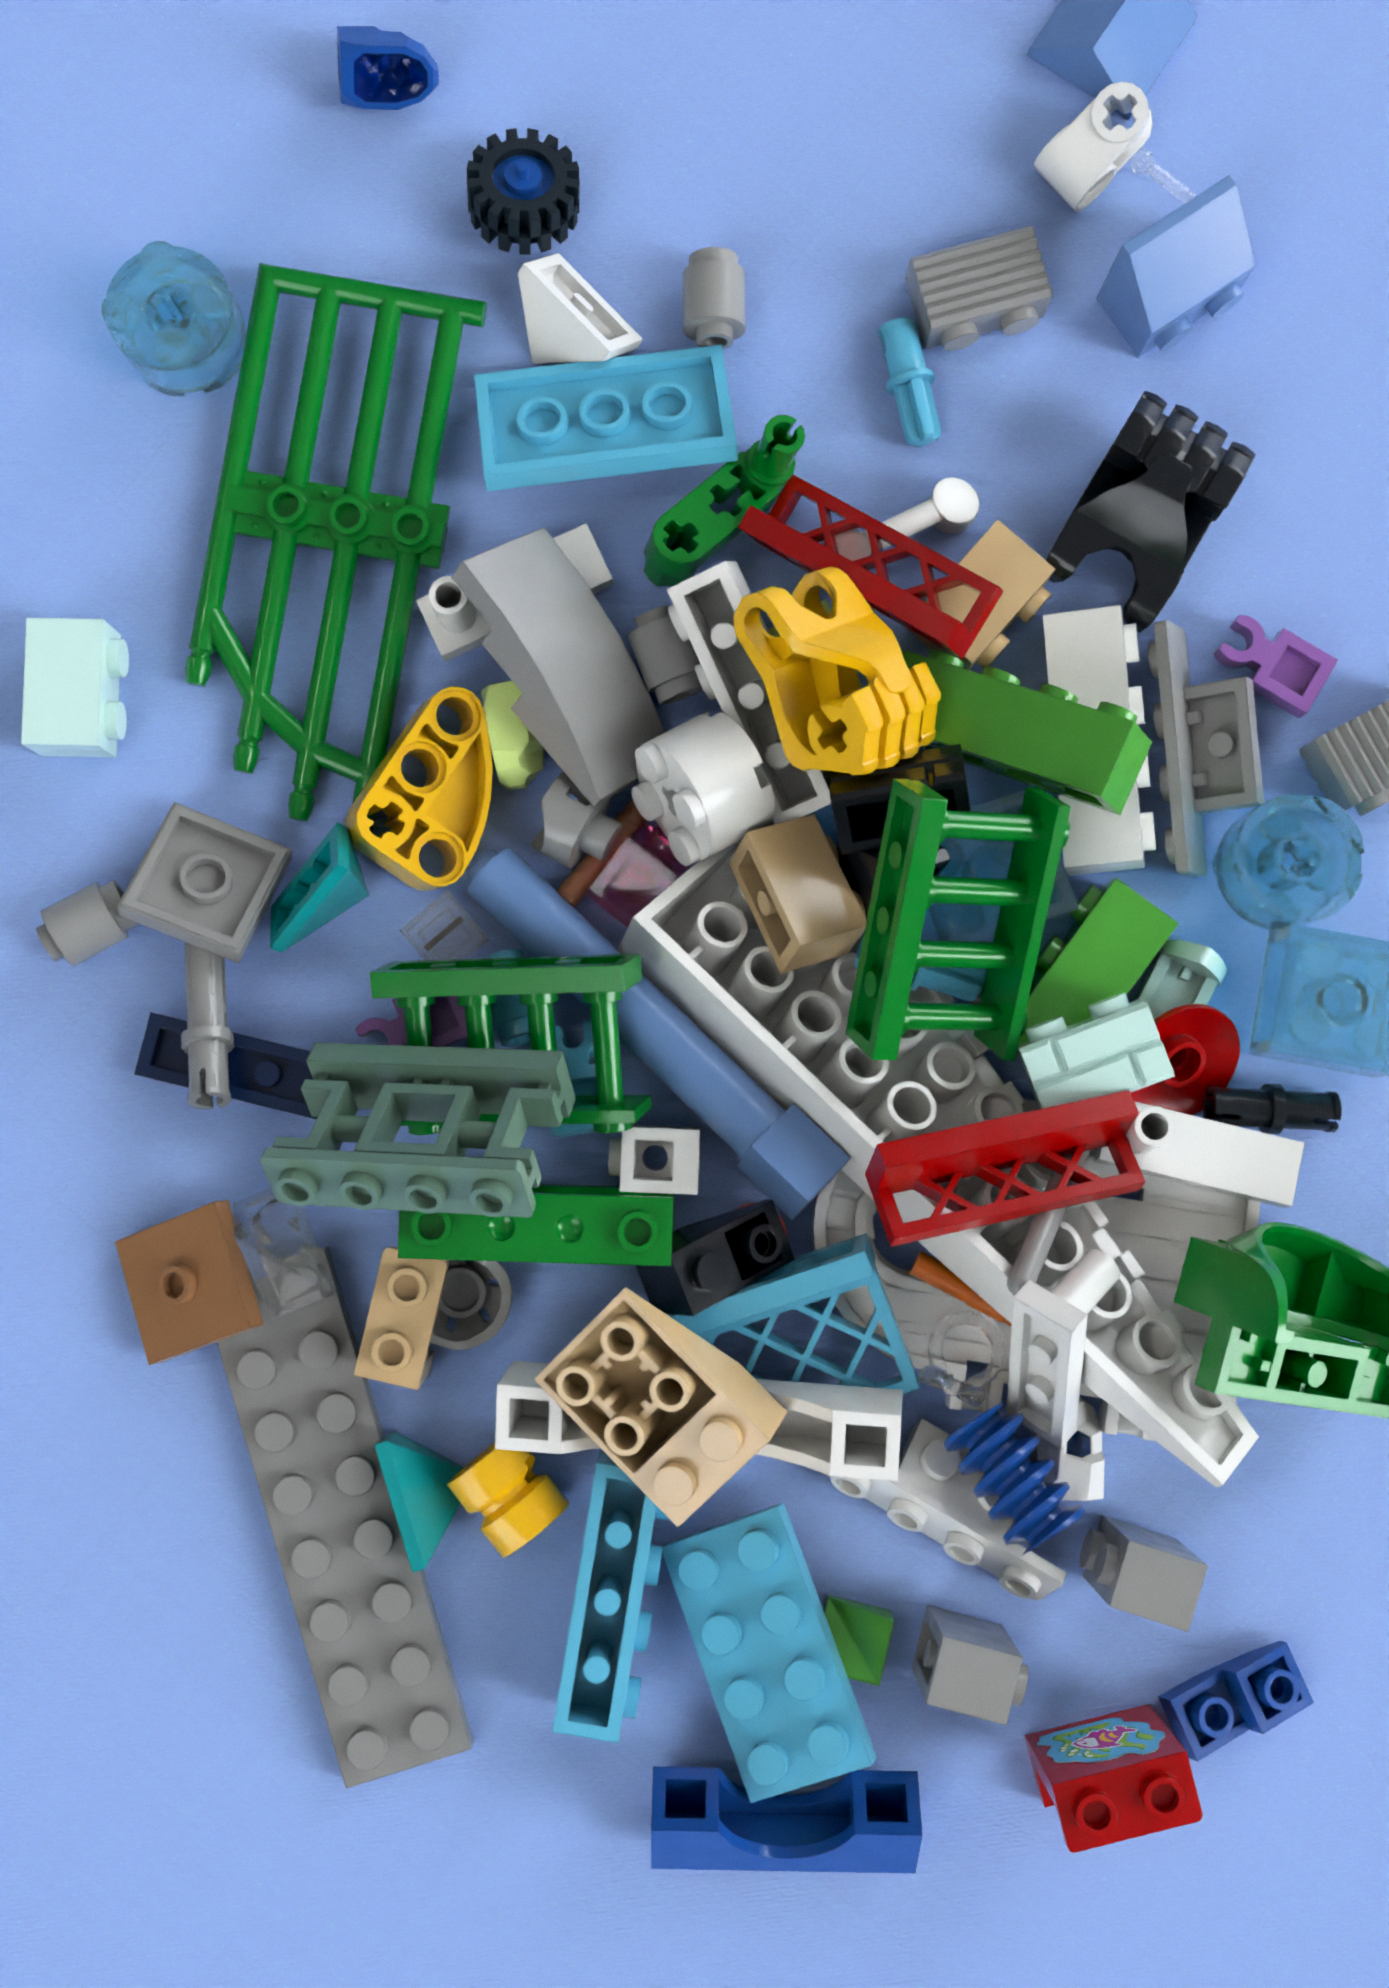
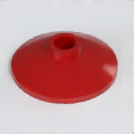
M1189 1004L1176 1007L1154 1020L1175 1077L1132 1092L1131 1095L1135 1102L1194 1115L1202 1110L1203 1098L1213 1099V1097H1207L1205 1094L1208 1086L1227 1087L1239 1060V1035L1233 1022L1224 1013L1204 1004Z

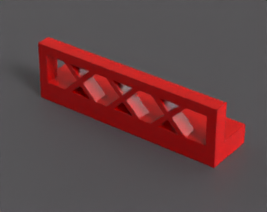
M792 475L769 514L750 505L738 526L740 530L760 546L808 573L831 566L839 568L849 576L872 609L961 659L966 655L1004 592L998 585L795 475ZM801 496L817 504L822 527L800 533L786 525ZM830 512L843 518V520L832 523ZM861 528L868 532L872 555L851 561L839 554L835 535ZM825 540V545H826V546H824V545H822V544H820V543H818V542ZM881 540L895 548L883 551ZM912 556L920 561L924 584L903 590L890 583L886 564ZM875 568L876 574L870 572L869 570ZM932 568L947 576L935 580ZM965 585L980 593L963 623H961L959 620L941 611L938 597L939 592ZM927 596L929 604L920 598Z
M1130 1091L1117 1092L877 1144L865 1176L890 1247L1139 1191L1146 1181L1126 1137L1131 1124L1139 1115ZM1108 1146L1120 1175L1101 1178L1078 1166L1077 1163L1084 1151ZM1073 1154L1070 1161L1061 1157ZM1038 1162L1062 1175L1056 1189L1044 1192L1035 1190L1015 1179L1022 1165ZM1012 1167L1009 1174L1000 1171ZM977 1176L1000 1189L994 1203L976 1206L952 1192L959 1179ZM1069 1179L1077 1183L1076 1185L1066 1187ZM950 1181L946 1189L938 1185L939 1183ZM913 1189L938 1203L931 1217L903 1223L893 1194ZM1007 1193L1016 1197L1013 1199L1004 1200ZM944 1207L954 1211L940 1215Z

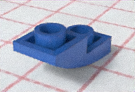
M1278 1641L1237 1656L1192 1677L1158 1696L1177 1740L1186 1749L1188 1758L1197 1762L1248 1730L1264 1734L1314 1703L1288 1644L1283 1641Z

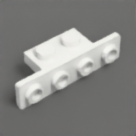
M923 1418L913 1426L900 1454L898 1481L828 1476L831 1478L833 1486L840 1492L854 1498H865L887 1511L888 1518L897 1526L908 1531L924 1533L942 1544L944 1551L951 1558L963 1564L981 1567L999 1578L1002 1587L1018 1597L1041 1600L1063 1585L1066 1577L1064 1570L1032 1551L1023 1555L1027 1548L1018 1543L1005 1544L1003 1536L1013 1524V1519L991 1521L988 1517V1512L999 1498L998 1495L976 1498L973 1489L984 1473L977 1472L962 1475L958 1469L959 1464L969 1452L968 1448L947 1452L944 1442L950 1434Z

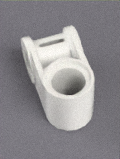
M1127 82L1110 84L1100 91L1098 96L1071 124L1058 132L1037 156L1034 168L1075 212H1079L1089 205L1107 187L1123 165L1144 146L1150 137L1153 126L1152 115L1149 110L1148 100L1142 89L1133 83ZM1117 109L1123 114L1131 111L1135 123L1129 129L1120 124L1113 128L1110 119L1111 113Z

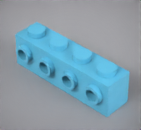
M602 1450L599 1452L595 1467L552 1732L619 1743L622 1718L636 1719L642 1678L629 1676L633 1651L646 1653L650 1633L652 1612L640 1610L644 1584L657 1586L663 1546L651 1544L654 1520L667 1521L668 1517Z

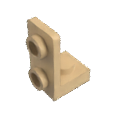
M389 1246L384 1249L354 1375L419 1390L430 1375L435 1351L429 1350L449 1266L447 1260L398 1258V1247Z

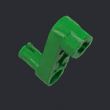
M777 415L771 418L764 428L761 440L755 442L746 452L741 451L738 453V461L727 462L657 520L644 549L646 562L643 571L651 582L657 586H674L693 577L699 566L742 532L738 526L750 505L764 513L773 506L775 500L792 477L796 465L794 457L804 444L805 432L802 425L794 431L792 436L790 435V431L797 421L795 418L788 415ZM738 486L742 495L738 498L731 514L726 510L718 515L711 510L713 502L715 501L718 504L724 503L734 494Z

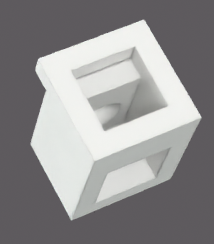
M633 1125L630 1130L622 1132V1138L611 1137L608 1174L609 1176H620L619 1192L698 1195L702 1127ZM656 1145L666 1151L668 1161L663 1168L651 1169L645 1164L643 1156L648 1147Z

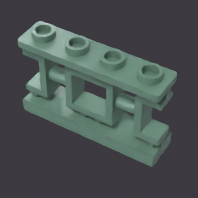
M315 1042L306 1059L313 1080L305 1079L301 1086V1091L311 1116L318 1117L308 1138L276 1137L272 1147L265 1148L260 1158V1163L277 1201L283 1204L351 1207L361 1210L419 1211L428 1214L438 1212L485 1215L489 1217L529 1218L533 1215L536 1206L532 1187H539L542 1176L534 1150L520 1148L528 1126L560 1128L563 1117H570L576 1097L563 1051ZM358 1108L372 1109L369 1116H355ZM481 1114L499 1115L497 1122L479 1121ZM402 1121L444 1122L435 1144L394 1142ZM343 1142L357 1143L354 1151L339 1150ZM467 1148L486 1149L483 1158L464 1157Z

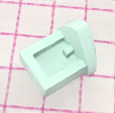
M1167 939L1156 954L1133 1001L1138 999L1146 1001L1154 1020L1165 1012L1183 1005H1207L1216 986L1220 987L1227 973L1226 965L1221 957L1210 947L1183 940Z

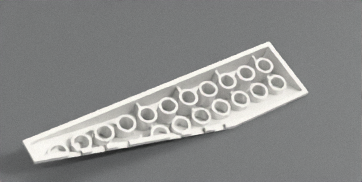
M742 839L707 859L698 861L632 918L617 948L622 954H640L642 973L785 1110L795 1104L851 1157L841 1170L872 1199L873 1196L865 1172L877 1144L1024 1113L1022 1105L1025 1103V1100L1011 1081L1004 1084L984 1055L988 1047L973 1035L974 1030H907L901 1036L897 1060H872L845 1034L857 968H854V960L862 935L846 955L780 974L729 865ZM918 986L915 991L910 990L908 1003L953 1004L955 1002L951 995ZM1038 1162L1021 1166L1015 1179L1039 1192H1044L1053 1170ZM1012 1167L1000 1171L1009 1174ZM977 1176L959 1179L952 1193L976 1206L994 1203L1000 1189ZM950 1181L939 1183L938 1185L946 1189ZM913 1189L893 1194L903 1223L931 1217L938 1204ZM1007 1193L1004 1200H1009L1016 1197ZM1090 1201L1067 1207L1036 1284L1051 1292L1085 1253L1091 1249L1100 1250L1110 1256L1120 1270V1278L1088 1313L1081 1382L1217 1488L1224 1485L1259 1436L1231 1396L1214 1394L1195 1385L1200 1362L1196 1360L1182 1340L1180 1333L1184 1331V1328L1169 1307L1163 1311L1139 1278L1145 1272L1129 1250L1124 1253L1121 1252L1104 1226L1109 1221L1096 1202ZM944 1207L940 1215L954 1211ZM1035 1214L918 1241L1012 1324L1013 1297L1015 1295L1009 1291L1007 1279Z

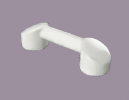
M956 477L944 478L936 484L929 500L882 523L907 537L932 525L945 533H959L966 530L973 523L979 511V498L974 488L963 479ZM853 529L835 535L838 552L845 558L855 561L872 555L867 531L860 532ZM881 540L883 549L891 546L887 542Z

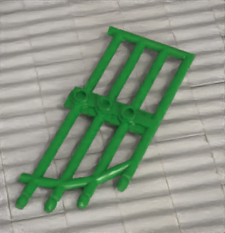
M259 263L189 649L192 652L187 657L185 673L186 683L205 687L212 669L213 662L210 660V657L216 649L243 699L237 732L239 743L235 745L233 754L234 771L253 774L260 754L258 743L262 741L266 724L297 753L292 780L294 790L290 792L288 802L289 818L308 822L313 811L315 801L313 790L317 788L320 767L356 782L353 804L387 754L420 566L440 569L442 553H444L447 538L450 506L432 503L463 325L483 328L486 320L487 303L485 301ZM280 293L316 299L284 477L248 471ZM341 303L377 309L345 488L309 482ZM402 314L439 320L407 498L370 492ZM236 534L272 540L251 660L222 609ZM297 545L334 551L303 724L270 694ZM358 556L394 561L395 568L361 757H358L325 742ZM376 813L367 815V818L372 820L375 818ZM371 826L369 829L373 832V826Z

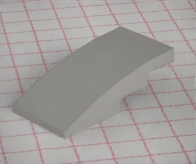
M543 527L462 561L451 578L493 627L481 644L522 692V695L511 707L512 711L593 807L637 782L639 779L635 750L645 742L665 733L651 696L620 635L584 578L551 535Z

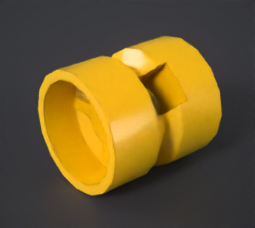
M494 1443L460 1470L446 1485L468 1513H482L484 1519L480 1530L500 1556L504 1558L524 1546L551 1524L568 1507L569 1502L548 1474L535 1475L531 1471L535 1462V1457L531 1452L495 1449Z

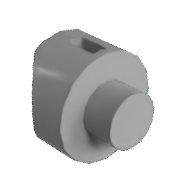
M563 771L554 780L541 800L544 828L532 843L534 849L570 869L580 861L585 853L603 862L614 848L623 827L621 823L606 816L611 797L593 807ZM571 793L572 795L577 797L578 800L576 801L570 798L569 794Z

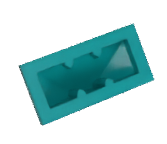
M339 823L334 825L272 904L270 924L271 949L280 953L284 952L369 896L348 827Z
M396 1431L384 1435L374 1446L413 1573L426 1568L460 1505V1502L446 1484L464 1467Z

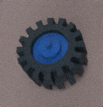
M517 128L506 130V141L501 142L496 133L487 137V150L478 145L473 151V161L468 160L466 169L468 210L474 229L481 228V238L489 244L498 236V248L508 253L512 243L519 244L520 254L531 255L530 244L538 243L541 253L551 250V237L561 244L568 238V228L574 230L577 224V214L579 213V167L577 161L572 162L571 150L566 145L558 150V138L550 134L547 135L544 142H540L538 130L529 128L527 129V138H518Z

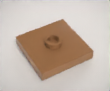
M229 1200L214 1201L115 1241L148 1365L171 1360L264 1325Z

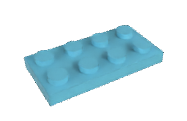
M722 344L614 357L606 361H581L474 374L483 475L487 491L738 461L737 439Z
M784 1502L663 1545L662 1554L750 1803L872 1766L877 1756Z

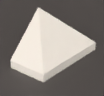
M559 253L523 263L518 278L532 364L606 361L637 349L643 341V338Z

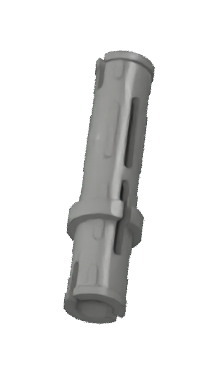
M185 942L187 1029L181 1034V1049L188 1055L189 1093L187 1101L190 1106L195 1108L213 1109L212 1096H217V1105L221 1108L231 1102L228 1053L234 1048V1034L227 1027L225 958Z

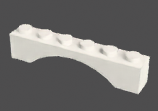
M512 1362L497 1383L495 1449L566 1454L600 1449V1447L534 1380L549 1363ZM756 1379L788 1412L772 1439L756 1455L801 1465L828 1476L898 1481L903 1390Z

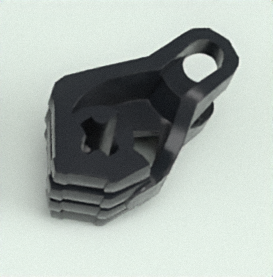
M1144 391L1046 559L1055 568L1049 580L1056 583L1063 582L1072 576L1079 563L1087 554L1105 549L1121 552L1132 563L1136 578L1131 596L1123 608V618L1126 624L1136 623L1138 632L1143 631L1154 622L1176 589L1187 563L1211 522L1216 521L1223 510L1227 508L1255 457L1253 451L1237 442H1232L1227 450L1222 448L1228 433L1216 424L1205 421L1198 433L1192 431L1199 417L1189 408L1176 404L1169 417L1162 412L1167 403L1158 395L1148 391Z

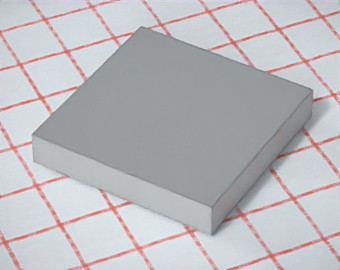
M174 802L117 905L119 916L240 963L292 860V849Z

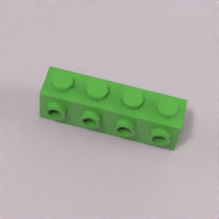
M931 649L928 656L925 657L903 650L902 655L908 669L916 664L926 662L941 692V699L937 707L935 739L929 745L919 748L928 750L961 744L964 763L1121 815L1152 744V741L1136 724L1137 715L1126 708L1109 702H1100L1097 709L1078 704V698L1074 694L1050 684H1041L1039 691L1019 686L1021 681L1017 677L995 667L985 666L982 674L964 669L965 663L943 651Z

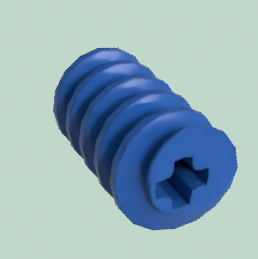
M1002 1402L952 1433L945 1440L944 1447L947 1452L968 1448L969 1452L958 1466L959 1471L962 1475L977 1472L984 1473L974 1487L973 1493L976 1498L998 1495L999 1498L988 1512V1517L991 1521L1013 1519L1014 1522L1004 1534L1003 1540L1006 1545L1027 1542L1029 1546L1023 1553L1024 1555L1078 1521L1085 1513V1509L1082 1505L1061 1509L1059 1503L1070 1489V1486L1067 1482L1050 1485L1044 1483L1043 1480L1055 1463L1052 1458L1034 1462L1030 1461L1028 1457L1040 1440L1037 1435L1016 1439L1014 1432L1025 1417L1022 1412L1001 1416L999 1410L1004 1404Z

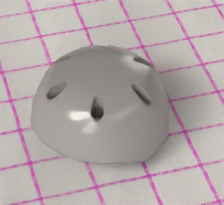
M447 1260L449 1266L430 1343L453 1350H467L487 1342L499 1332L510 1311L512 1288L509 1276L498 1261H472L467 1263L466 1260ZM496 1279L498 1284H488L487 1281ZM480 1308L489 1313V1320H485L479 1311ZM450 1317L456 1318L455 1328L452 1330L447 1328Z

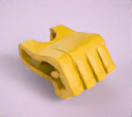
M831 566L805 574L792 592V595L784 588L770 586L742 597L733 616L735 634L764 681L784 753L792 766L804 771L816 769L850 773L851 776L866 775L876 769L893 767L899 762V759L912 758L917 754L919 747L927 746L934 741L937 707L941 699V692L926 662L916 664L908 669L893 631L873 612L861 592L842 570ZM821 587L827 591L831 598L832 609L830 614L827 613L820 602L819 592ZM761 609L767 613L780 636L774 637L764 629L759 617ZM856 669L867 677L869 682L867 686L861 688Z

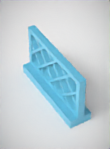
M867 1233L794 1257L795 1260L694 1316L667 1314L701 1338L707 1339L706 1341L712 1345L717 1335L730 1330H735L756 1340L757 1342L744 1367L755 1379H765L751 1372L765 1344L798 1360L789 1381L798 1382L807 1364L839 1379L838 1385L848 1386L850 1384L859 1387L903 1390V1394L920 1389V1381L875 1265V1254ZM867 1285L875 1309L866 1328L831 1313L841 1293ZM828 1298L823 1309L811 1304ZM795 1309L818 1320L805 1348L770 1333L779 1314ZM767 1318L763 1329L751 1324ZM879 1320L887 1338L874 1333ZM826 1324L859 1339L846 1368L812 1353ZM870 1344L893 1355L901 1375L876 1383L854 1371L867 1345Z

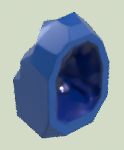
M337 26L338 80L341 104L361 109L399 110L422 102L439 85V71L435 60L423 44L413 40L404 33L381 31L375 26Z

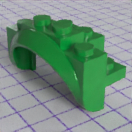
M1283 1222L1262 1224L1229 1238L1228 1241L1218 1239V1242L1196 1237L1190 1238L1174 1302L1212 1317L1195 1381L1196 1386L1214 1394L1389 1419L1388 1267L1330 1236L1302 1226ZM1340 1337H1343V1338H1346V1339H1350V1340H1353V1341H1357V1342H1360V1343L1350 1342V1341L1345 1340V1339H1342V1338H1340Z

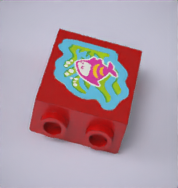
M1149 1704L1024 1735L1040 1800L1045 1808L1055 1805L1064 1841L1070 1852L1076 1853L1195 1823L1203 1817L1187 1751Z

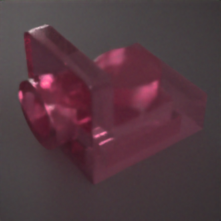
M643 824L627 836L585 894L628 928L632 918L683 875L691 865L684 866L675 858L670 849L668 838L660 827L652 828L648 824Z

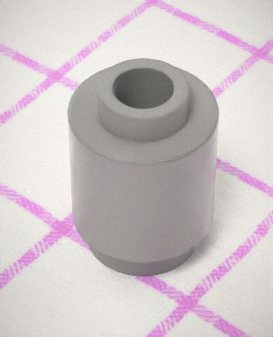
M707 247L696 250L689 256V266L683 271V331L688 338L696 341L699 347L722 344V349L728 348L733 344V340L740 338L746 331L745 271L738 264V255L727 248Z
M668 606L658 607L637 616L634 619L637 628L628 633L627 637L649 693L655 692L659 705L673 703L702 691L703 689L695 671V665L700 664L690 640L683 642L679 637L669 616Z
M115 880L102 886L98 882H94L41 910L44 924L37 927L36 931L43 946L54 961L65 957L72 966H75L128 938L127 930L139 925V923L119 916L117 905L124 892Z

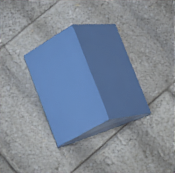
M1062 0L1029 48L1027 56L1093 98H1096L1100 91L1110 84L1118 82L1133 83L1142 89L1146 96L1194 25L1197 14L1189 0ZM1118 109L1115 110V112L1128 120L1132 117L1131 111L1123 114Z

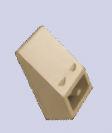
M627 1287L534 1379L677 1528L772 1439L788 1413L739 1362Z

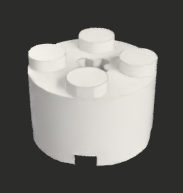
M710 711L696 716L645 742L635 750L636 768L640 784L631 789L633 802L645 820L649 822L654 819L668 838L673 855L684 866L705 860L743 839L746 832L769 825L775 814V796L772 785L770 783L761 788L753 769L763 764L757 748L741 726L730 716L721 712L709 717Z

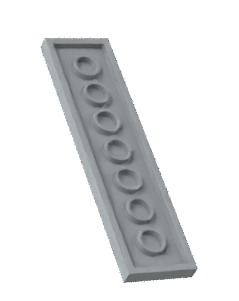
M329 1246L249 1270L264 1325L219 1341L217 1344L345 1787L347 1789L470 1750L474 1743L426 1576L424 1570L412 1573L374 1445L384 1436L369 1382L367 1378L354 1375L359 1348Z

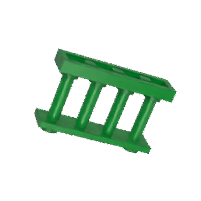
M893 778L845 1032L872 1060H897L901 1036L907 1030H974L973 1035L1003 1061H1015L1020 1036L1023 1035L1027 1027V1003L1060 854L1069 837L1070 825L1068 818L1071 809L1069 805L1038 787H1026L1020 814L947 810L948 799L919 780ZM945 838L1014 841L1007 879L933 876L939 844ZM932 903L1001 906L993 942L920 940L926 910L930 908ZM920 967L987 969L980 1004L908 1003L913 974Z
M640 954L394 961L370 972L372 998H396V1006L403 1008L407 1046H433L429 1005L436 1003L435 997L457 996L458 1005L465 1007L468 1048L495 1049L491 1004L497 1002L496 995H519L520 1003L527 1005L530 1049L557 1051L553 1002L559 1001V993H582L583 1002L590 1003L597 1095L575 1096L576 1100L570 1117H563L561 1124H593L595 1132L618 1133L630 1130L633 1127L632 1123H636L652 1108L651 1094L624 1095L616 1001L623 998L622 992L627 991L642 980ZM481 1114L479 1121L497 1122L499 1115ZM402 1121L401 1126H408L410 1134L429 1135L440 1133L444 1122Z
M539 1184L538 1188L532 1187L536 1206L533 1215L529 1218L489 1217L485 1215L438 1212L428 1214L419 1211L399 1210L398 1258L671 1266L675 1194L619 1192L620 1186Z

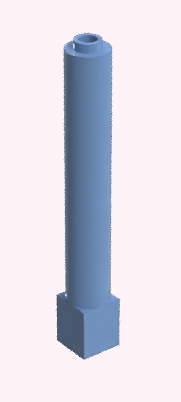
M506 848L499 853L495 849H490L482 854L469 869L467 876L472 881L468 886L467 894L531 956L622 954L512 848ZM642 973V980L627 991L622 992L623 998L616 1001L619 1040L742 1158L736 1167L793 1221L833 1180L851 1157L795 1104L785 1110ZM571 993L590 1011V1003L583 1002L582 993Z

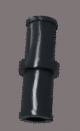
M1264 1084L1260 1089L1220 1088L1211 1085L1206 1088L1205 1094L1207 1097H1213V1099L1203 1098V1118L1234 1126L1259 1127L1261 1132L1267 1134H1280L1283 1128L1335 1132L1339 1125L1336 1121H1329V1119L1341 1120L1342 1113L1341 1100L1336 1092L1285 1091L1281 1084Z

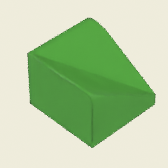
M827 1594L824 1613L848 1678L880 1686L894 1623L891 1611Z

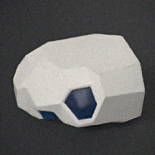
M1079 1396L1077 1426L1073 1436L1060 1449L1031 1430V1436L1037 1435L1040 1442L1030 1454V1461L1034 1462L1052 1458L1055 1465L1043 1481L1046 1485L1067 1482L1070 1489L1062 1500L1091 1501L1104 1499L1105 1459L1102 1452V1429L1093 1406Z

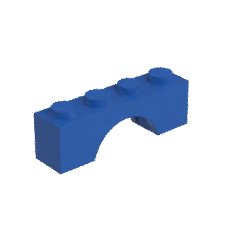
M653 1766L651 1869L916 1874L923 1836L918 1771L856 1770L848 1773L836 1784L822 1790L804 1794L777 1795L750 1803L746 1789L727 1778L720 1768Z

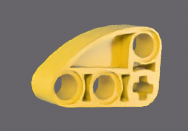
M451 686L440 690L421 704L356 798L345 818V826L348 827L353 845L359 852L408 886L419 891H431L456 882L464 874L474 856L486 825L492 792V753L485 712L480 700L473 692L463 687ZM439 705L451 707L459 715L461 729L458 735H451L439 726L436 719V711ZM404 756H413L424 764L427 771V780L423 787L411 785L404 778L401 772V763ZM382 810L389 817L384 825L389 827L391 832L388 831L375 836L369 829L374 821L367 818V815H372ZM424 844H431L437 847L443 855L444 868L438 877L427 874L421 867L419 853Z

